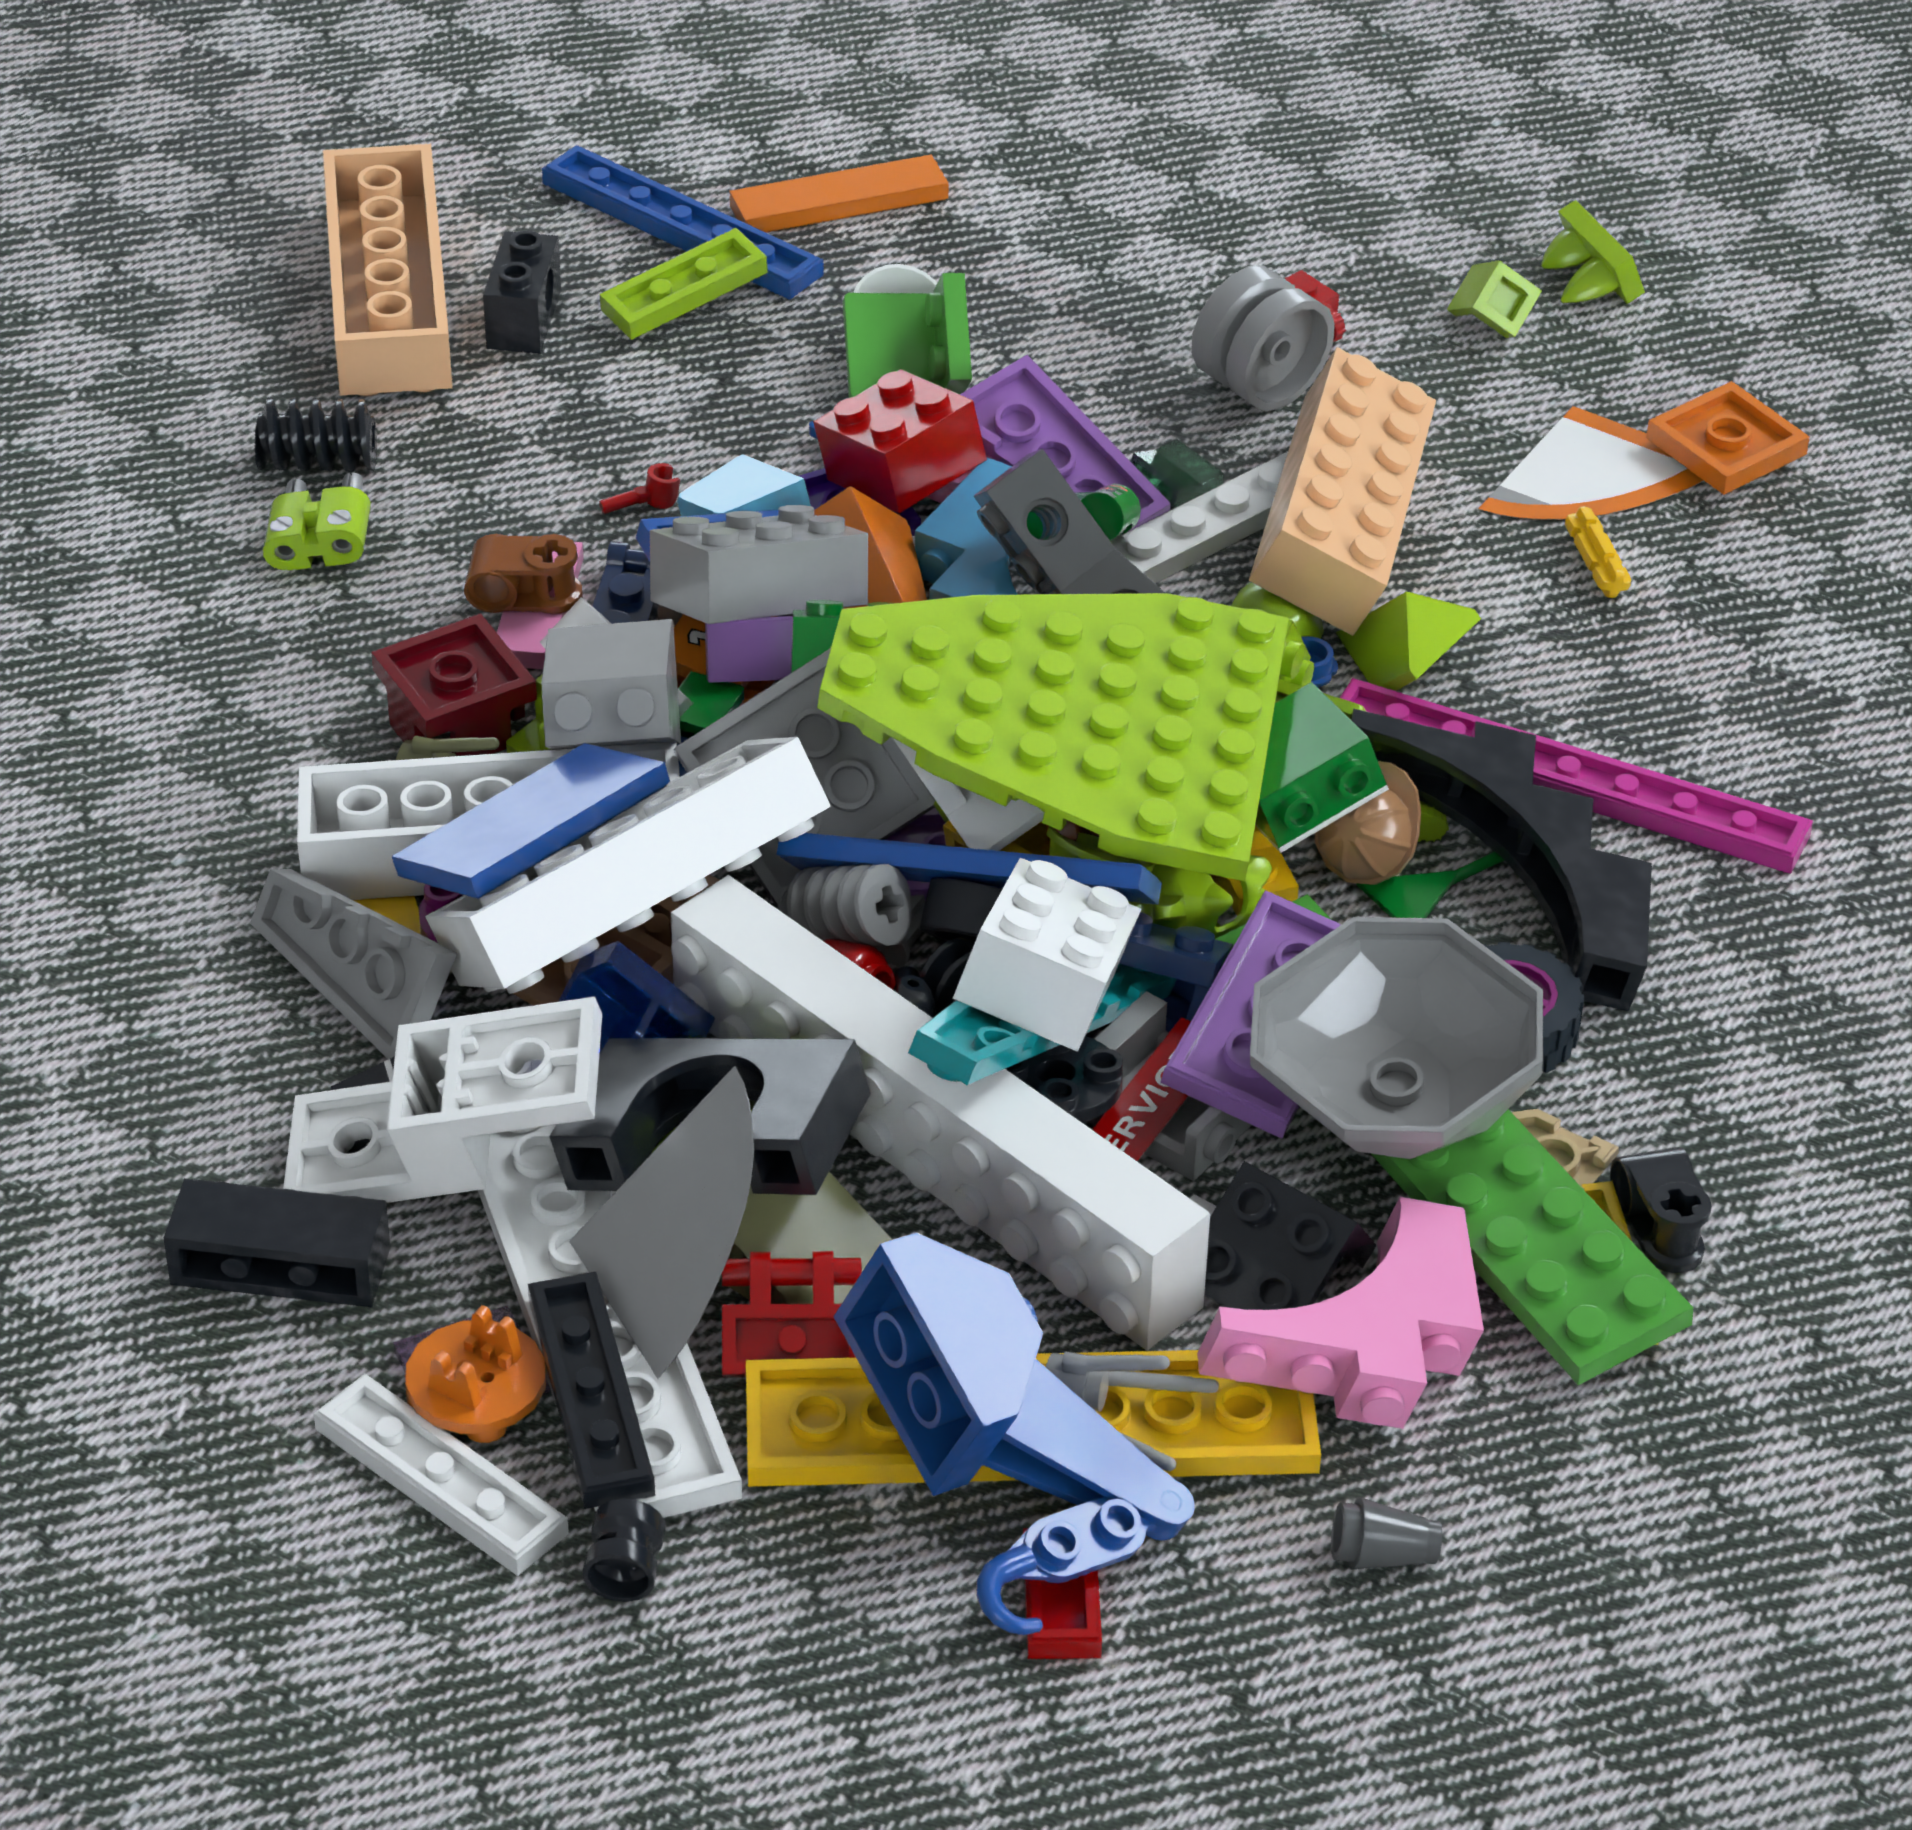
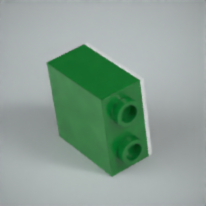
M1312 682L1276 702L1274 706L1255 825L1272 845L1282 853L1389 790L1368 736Z

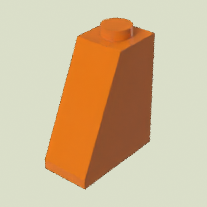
M851 486L814 510V515L817 516L833 515L845 518L846 526L868 533V603H904L927 600L911 529L905 518ZM868 605L844 607V609H847V608H857V607H866V606H868Z

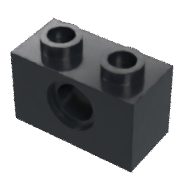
M530 230L518 232L504 231L483 292L486 349L541 354L561 292L558 235L539 234Z

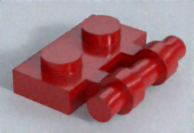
M771 1251L750 1252V1258L728 1259L722 1272V1286H750V1304H722V1378H746V1360L856 1358L833 1317L842 1304L834 1303V1285H854L862 1273L861 1258H834L833 1251H812V1258H771ZM771 1286H813V1304H771Z

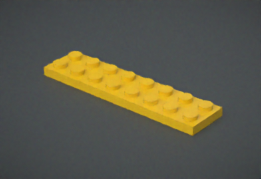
M1199 1350L1078 1353L1083 1355L1167 1356L1170 1360V1365L1167 1369L1132 1372L1192 1376L1194 1378L1214 1379L1219 1383V1389L1215 1393L1108 1386L1104 1407L1101 1412H1096L1117 1431L1174 1458L1176 1461L1175 1469L1172 1471L1164 1470L1172 1477L1316 1474L1320 1472L1321 1449L1313 1393L1200 1375L1197 1355ZM1039 1353L1036 1359L1046 1367L1052 1353ZM857 1358L746 1360L748 1487L926 1483ZM982 1465L970 1482L1016 1481L1017 1479Z

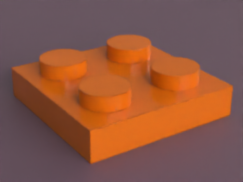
M1730 381L1650 419L1646 438L1725 495L1807 455L1810 436L1733 381Z

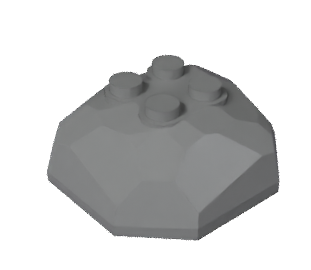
M1352 917L1254 984L1250 1066L1355 1151L1412 1159L1488 1130L1541 1076L1543 1068V989L1449 919Z

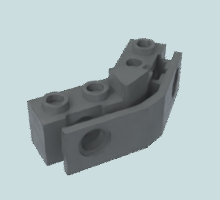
M1043 448L1027 454L973 496L981 506L977 510L981 523L997 539L1011 558L1019 575L1033 588L1036 594L1165 593L1115 549ZM1030 511L1035 513L1043 524V532L1040 539L1032 536L1027 528V517Z

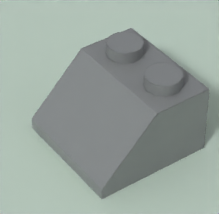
M672 619L548 629L541 683L545 747L557 750L577 748L584 743L598 747L677 742V744H681L674 624Z

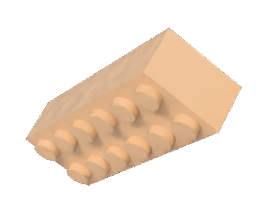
M431 144L323 150L334 336L340 396H373L379 393L405 391L425 393L435 389L452 388L449 332Z
M1336 347L1304 398L1249 581L1354 636L1388 585L1436 400L1429 397L1416 384L1400 381L1377 369L1369 359L1357 354L1351 355Z

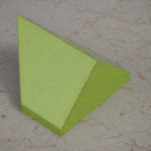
M1406 591L1368 613L1354 636L1343 630L1337 631L1336 634L1369 683L1397 691L1417 680L1481 620V617L1475 609Z

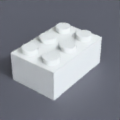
M1020 857L979 931L953 999L1078 1052L1113 979L1141 908L1129 904L1127 898L1116 890L1103 886L1091 888L1068 878L1063 869L1050 862L1041 860L1030 862Z

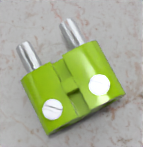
M352 472L351 477V474L347 473L344 475L342 487L323 489L321 501L312 502L304 481L296 479V481L294 479L290 480L285 494L275 498L270 508L263 545V556L266 562L280 570H299L311 568L313 556L322 555L325 566L349 564L358 560L364 551L371 509L370 499L362 491V476Z

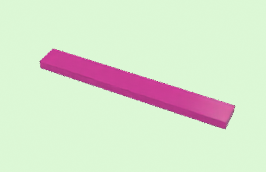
M1355 678L1351 679L1340 696L1341 699L1362 705L1366 712L1471 736L1476 721L1529 733ZM1536 735L1533 784L1593 798L1594 813L1789 874L1792 873L1810 838L1813 820Z

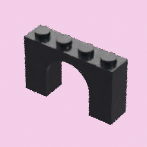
M609 1038L599 1054L595 1119L556 1124L549 1136L567 1190L617 1191L650 1156L659 1141L676 1128L726 1074L736 1066L744 1082L752 1110L754 1155L750 1186L753 1194L817 1195L871 1094L855 1039Z

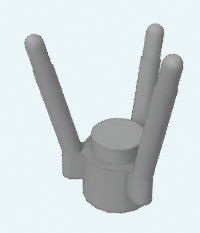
M1065 1351L1064 1354L1052 1353L1046 1364V1368L1091 1408L1100 1412L1106 1401L1108 1386L1215 1393L1219 1389V1383L1214 1379L1132 1372L1167 1369L1170 1365V1360L1167 1356L1083 1355ZM1121 1433L1160 1468L1166 1471L1175 1469L1176 1461L1174 1458Z

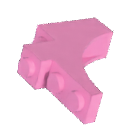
M1399 1197L1377 1241L1378 1257L1376 1269L1358 1285L1338 1296L1297 1308L1245 1310L1219 1307L1197 1353L1199 1374L1306 1393L1334 1396L1336 1418L1403 1429L1427 1385L1426 1371L1460 1376L1484 1331L1464 1208Z

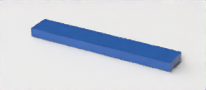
M578 145L542 168V183L686 252L737 228L767 256L768 273L750 282L788 300L824 275L823 259Z
M804 833L791 840L778 842L776 855L799 870L809 867L889 864L899 869L908 881L930 883V880L933 878H949L1002 889L1021 857L1030 862L1035 860L1050 862L1063 869L1068 878L1091 888L1095 886L1111 888L1124 895L1128 902L1155 905L1159 904L1162 882L1141 864Z

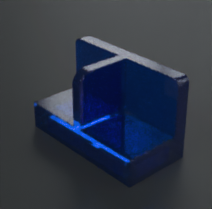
M619 941L596 949L581 957L558 1001L595 996L602 1012L599 1054L609 1038H706L715 1020L714 1016Z

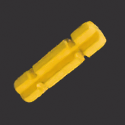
M1579 507L1576 513L1569 514L1565 520V527L1570 536L1574 538V544L1587 568L1592 572L1594 581L1598 588L1602 590L1604 596L1616 598L1620 591L1630 588L1631 577L1626 568L1622 566V561L1608 535L1604 533L1601 522L1589 507Z

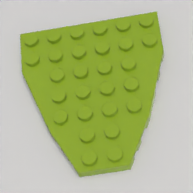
M1168 593L970 595L842 609L820 686L817 708L841 722L855 725L861 730L863 735L881 745L891 737L916 751L915 765L937 777L1005 807L1011 800L1017 801L1019 799L1032 804L1044 812L1042 823L1061 831L1068 820L1100 835L1097 847L1111 854L1245 881L1289 617L1269 614L1258 609H1244L1208 602L1198 597H1183Z

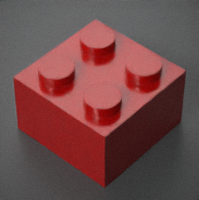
M902 369L883 375L875 385L855 397L841 400L834 406L833 410L813 421L827 479L846 489L851 486L881 505L898 513H901L987 460L974 401Z

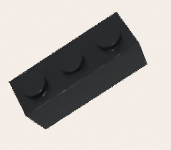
M184 1178L163 1237L170 1285L363 1307H373L391 1248L386 1200Z

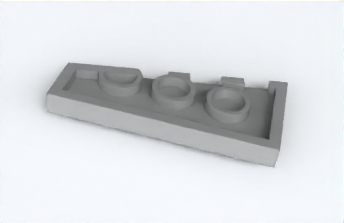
M270 869L250 922L387 1059L395 1057L398 1025L431 1020L457 955L456 952L292 869Z

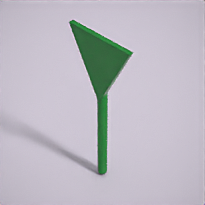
M1492 852L1452 871L1394 876L1377 885L1356 883V885L1391 918H1427L1452 885L1505 860L1496 852Z

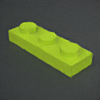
M734 228L599 294L601 311L633 340L768 273L767 256L737 228Z

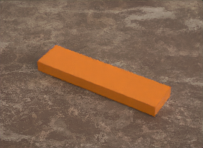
M931 154L729 191L730 208L736 219L763 232H771L945 200L949 196V183Z

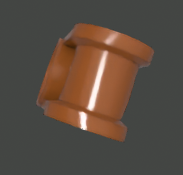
M490 534L481 537L473 546L465 581L464 594L467 601L473 607L490 613L517 611L559 614L569 611L580 598H583L582 584L574 576L573 569L578 559L576 544L572 539L558 534L543 536ZM555 551L557 552L558 556L555 558L553 562L552 552ZM554 586L555 596L551 597L549 592Z

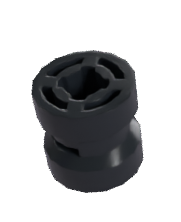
M626 1498L610 1500L600 1505L595 1512L591 1529V1539L594 1544L587 1551L583 1566V1580L590 1590L606 1599L621 1602L640 1600L650 1594L654 1588L657 1575L658 1561L655 1556L662 1548L666 1522L658 1510L642 1501Z

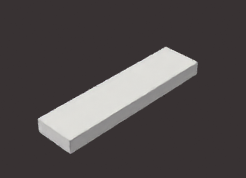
M363 1374L314 1413L315 1428L318 1432L517 1576L569 1534L568 1518L450 1433L433 1426L417 1414L412 1406L367 1374Z

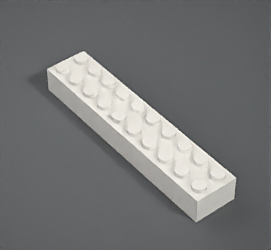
M730 875L725 876L671 912L674 1007L678 1009L686 1020L698 1023L718 1039H855L871 1094L849 1134L856 1138L870 1154L882 1157L904 1173L915 1187L930 1192L952 1208L963 1222L970 1226L978 1227L1000 1243L1011 1257L1018 1261L1026 1262L1052 1281L1063 1295L1075 1298L1100 1316L1110 1329L1118 1334L1126 1335L1146 1351L1204 1307L1210 1212L1006 1069L969 1085L960 1081H948L933 1074L928 1069L927 1063L908 1054L916 1031L930 1021L932 1017Z

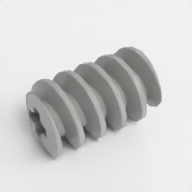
M889 864L804 868L795 875L788 890L783 893L778 902L777 909L821 940L839 939L871 946L899 945L907 935L911 923V892L907 880L900 870Z

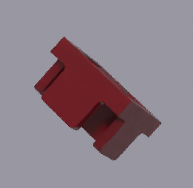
M481 613L371 652L373 671L384 684L387 691L390 725L403 742L412 740L414 736L433 738L450 731V738L494 737L500 743L499 747L495 750L452 752L456 756L494 754L507 749L506 741L512 737L511 719L516 721L524 718L525 704L537 700L536 680Z

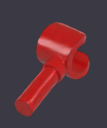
M653 464L648 468L646 484L644 486H639L631 491L600 500V509L603 514H607L645 502L660 509L670 508L678 498L680 478L672 479L673 467L670 464Z

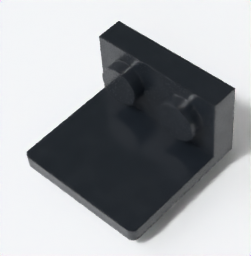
M1244 1161L1210 1216L1204 1296L1223 1307L1245 1310H1277L1314 1304L1342 1257L1363 1268L1377 1245L1358 1222Z

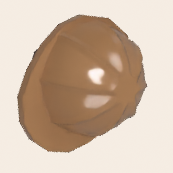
M1378 761L1389 790L1315 833V844L1326 867L1347 883L1377 885L1400 874L1414 856L1420 835L1421 807L1419 793L1408 774L1392 763Z

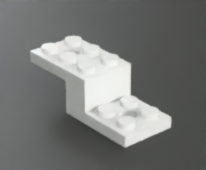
M595 996L398 1025L392 1082L295 1095L283 1189L341 1196H357L386 1200V1203L486 1189L490 1136L492 1133L595 1119L602 1012ZM543 1060L531 1072L517 1074L525 1062ZM371 1139L362 1150L352 1154H345L353 1147L355 1141Z

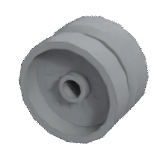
M1248 266L1230 275L1213 291L1205 303L1192 333L1191 353L1197 368L1226 387H1230L1231 391L1261 411L1278 410L1295 401L1307 390L1324 367L1333 345L1335 323L1328 307L1301 289L1295 288L1293 284L1266 266Z

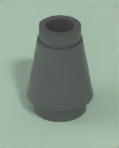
M1358 1497L1354 1504L1340 1502L1337 1505L1332 1523L1331 1553L1334 1560L1348 1562L1350 1569L1421 1565L1422 1563L1436 1564L1439 1559L1442 1546V1526L1440 1521L1427 1520L1425 1517Z

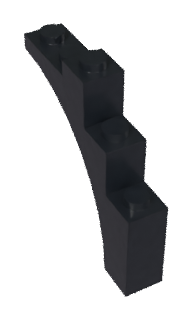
M1353 709L1350 720L1368 736L1377 760L1392 763L1404 770L1417 787L1420 801L1434 807L1439 812L1470 830L1501 856L1532 891L1552 925L1564 963L1566 962L1573 969V975L1576 978L1579 977L1582 983L1584 1001L1629 1011L1647 968L1652 863L1590 848L1593 798L1533 784L1536 735L1476 721L1471 736Z

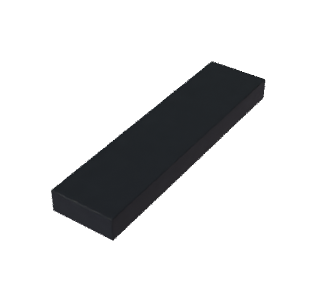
M596 1271L529 1283V1304L584 1509L599 1507L614 1499L626 1498L636 1500L655 1496V1478Z

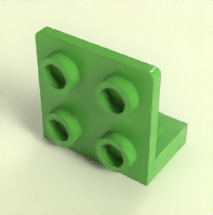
M942 273L932 293H847L843 299L849 398L855 397L878 383V380L883 375L900 369L957 394L967 390L972 381L965 273Z

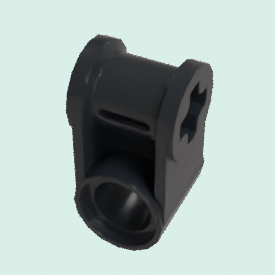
M1673 1147L1615 1157L1610 1166V1181L1613 1182L1623 1215L1627 1219L1644 1255L1656 1268L1662 1271L1685 1273L1695 1269L1701 1264L1704 1256L1705 1246L1700 1233L1701 1227L1708 1222L1712 1205L1709 1196L1703 1190L1693 1171L1692 1163L1686 1151L1681 1147Z

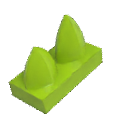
M1574 200L1558 211L1564 230L1552 240L1546 249L1541 266L1543 269H1563L1583 264L1566 285L1560 299L1561 303L1589 301L1614 291L1626 304H1629L1645 293L1633 256L1577 200Z

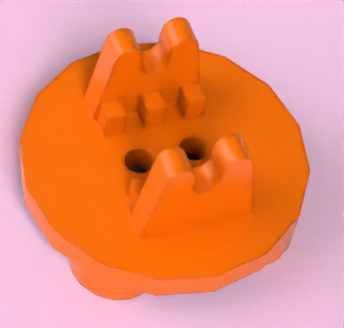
M481 1305L472 1315V1320L460 1321L439 1328L417 1344L406 1363L405 1386L407 1404L412 1406L417 1414L437 1428L458 1434H466L472 1441L478 1443H490L499 1440L506 1433L507 1427L515 1425L533 1411L542 1397L546 1386L544 1356L535 1340L516 1328L515 1322L510 1317L505 1316L500 1322L493 1321L490 1309Z

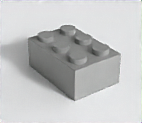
M806 505L781 506L778 508V516L762 517V513L755 511H733L726 513V521L709 523V519L703 517H679L673 519V527L650 530V601L707 624L793 614V610H806L807 600L843 602V608L868 605V533L846 526L845 518L814 515V507Z

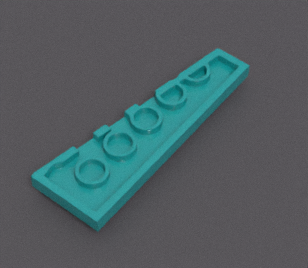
M1119 964L1087 1033L1113 1022L1146 991L1160 999L1168 997L1177 979ZM956 1000L916 1031L908 1054L927 1063L928 1069L936 1076L948 1081H960L969 1085L1060 1044Z

